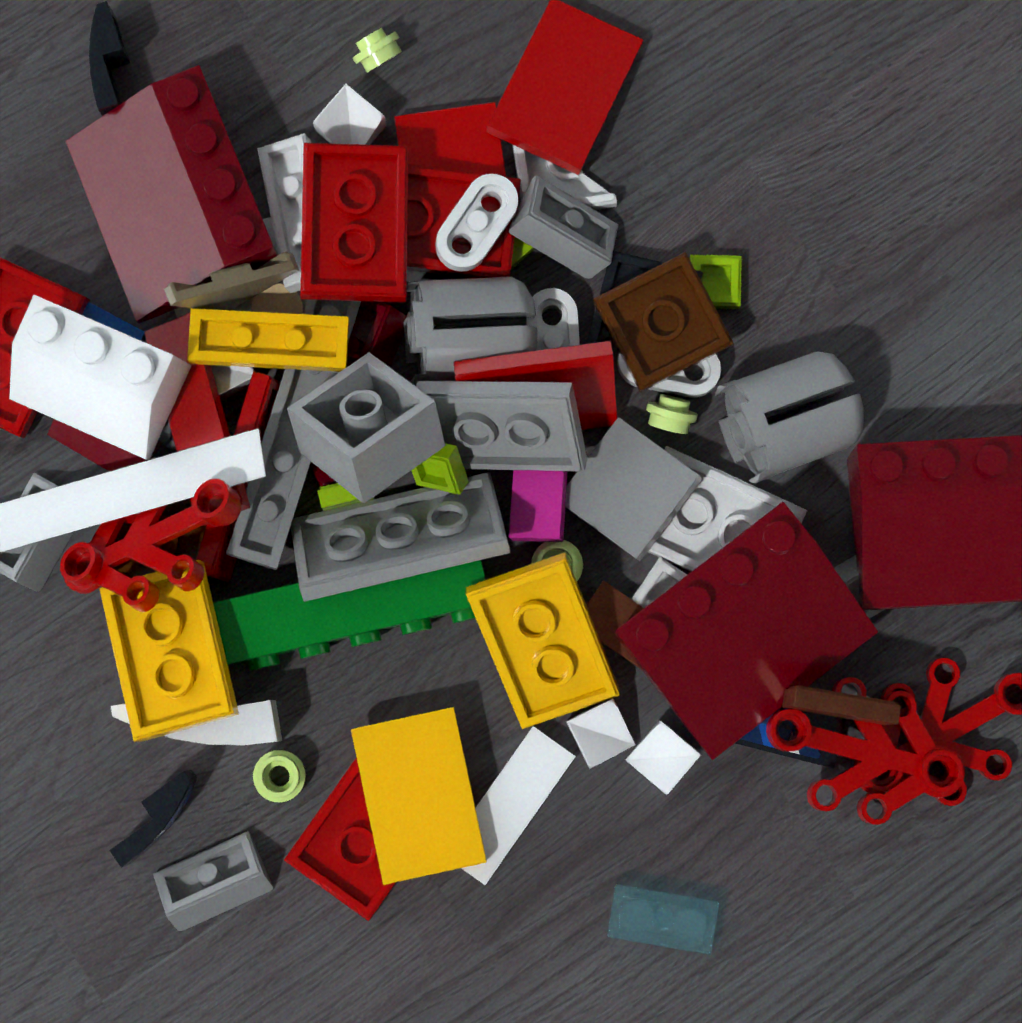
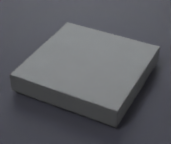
M618 417L587 458L585 470L577 471L566 486L565 506L640 562L701 482L702 478L695 471Z

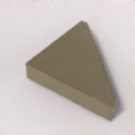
M287 251L253 271L250 264L244 263L209 273L212 282L198 286L172 282L164 290L170 306L232 310L299 271L294 255Z

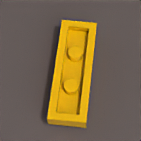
M191 308L187 360L189 364L341 372L347 368L349 317Z

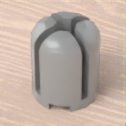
M513 277L406 281V292H414V301H412L413 312H408L407 318L404 321L406 363H417L418 374L414 375L410 381L412 384H417V381H456L454 361L536 351L538 344L537 328L526 325V318H535L536 316L535 303L523 282Z
M813 352L718 386L715 396L725 393V405L728 417L719 420V425L733 461L737 463L745 460L750 470L756 475L748 480L749 482L757 483L776 474L851 447L860 438L863 431L865 412L860 394L843 398L772 425H768L767 422L769 419L836 395L843 391L844 387L855 383L848 367L834 354Z

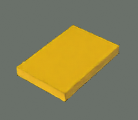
M565 552L466 587V596L522 729L620 696L618 684Z
M196 560L204 568V578L201 584L192 591L181 590L172 584L166 575L159 572L143 575L156 584L160 592L158 602L147 612H139L126 604L122 596L103 587L99 588L132 737L135 742L150 740L239 715L203 561ZM189 568L184 571L182 578L187 575ZM144 589L139 593L137 599L143 595Z
M454 707L351 729L383 885L487 863Z

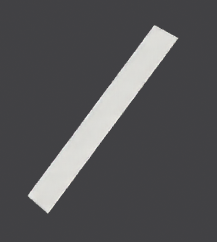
M259 428L0 503V552L192 498L198 487L210 479H221L229 486H234L266 477Z

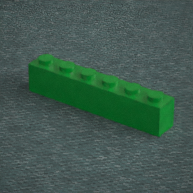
M478 560L305 602L301 595L299 583L214 602L213 605L227 665L232 666L248 662L249 671L279 665V654L299 650L300 659L330 653L329 643L349 638L351 647H357L381 641L380 631L395 627L401 628L402 635H408L432 629L431 619L451 615L453 624L476 619L466 596V587L485 581L482 562Z

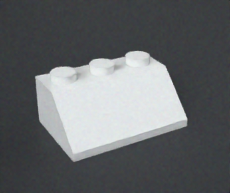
M33 295L12 342L9 399L141 458L150 460L192 365L168 352Z

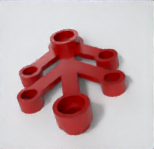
M210 479L198 487L191 507L160 522L158 520L167 505L100 524L90 543H76L64 553L60 562V572L66 585L80 594L91 593L101 586L122 596L124 602L135 610L147 612L158 602L160 595L158 586L144 576L129 578L113 569L126 561L134 560L166 575L172 584L183 591L196 589L204 578L203 566L188 555L175 556L158 548V546L207 523L212 526H226L233 523L241 512L238 492L221 479ZM123 523H132L124 539L114 543ZM189 568L187 575L182 578L184 571ZM144 589L143 595L137 599L139 593Z
M938 658L933 660L926 669V678L930 685L920 719L935 745H945L954 749L962 758L964 767L978 770L986 779L994 781L1005 779L1012 770V761L1006 752L999 749L984 751L953 741L1004 712L1012 715H1022V698L1018 703L1012 704L1005 696L1006 689L1011 684L1018 685L1022 691V673H1010L1002 676L995 684L993 694L943 721L951 688L957 684L960 678V669L952 659ZM942 663L948 665L952 672L951 679L945 684L938 682L934 675L936 667ZM903 683L888 685L881 695V700H883L888 693L898 688L910 693L915 698L913 690ZM906 704L900 709L899 717L903 716L906 712ZM899 723L882 725L896 749L915 753L909 741L897 747L901 731ZM992 755H998L1003 761V768L996 775L991 774L986 767V762ZM854 760L853 766L859 763L860 761ZM890 769L884 778L879 780L873 779L860 788L867 793L883 794L910 776V774ZM930 775V777L935 781H939L943 775L939 777ZM963 781L955 798L947 800L944 797H935V799L947 806L960 804L967 794L965 782Z
M855 677L842 678L832 688V691L841 693L842 687L850 683L856 688L858 696H867L864 683ZM906 691L890 692L883 700L893 701L896 697H901L905 700L907 710L903 716L899 717V724L915 753L896 749L882 724L854 720L865 739L863 740L811 726L809 718L803 712L796 709H784L774 713L766 726L767 738L772 746L778 750L786 752L798 751L806 746L860 761L830 780L819 779L811 783L807 790V800L816 810H834L839 806L843 797L890 769L910 774V776L883 794L867 793L859 799L857 813L860 819L867 824L880 825L887 822L894 810L922 793L938 798L952 795L963 783L965 776L964 763L954 749L945 745H935L916 712L917 704L915 698ZM784 720L790 721L795 727V734L788 741L783 740L778 733V727ZM935 761L940 762L944 767V775L939 781L933 780L929 774V767ZM823 785L828 786L832 791V800L827 805L820 804L816 798L818 788ZM872 799H877L882 804V813L876 819L871 818L867 813V804Z

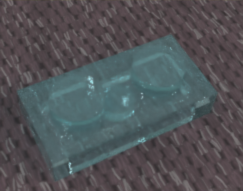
M615 883L606 935L611 938L711 955L719 902Z

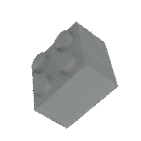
M367 353L287 408L299 452L363 504L445 447L435 400L371 353Z

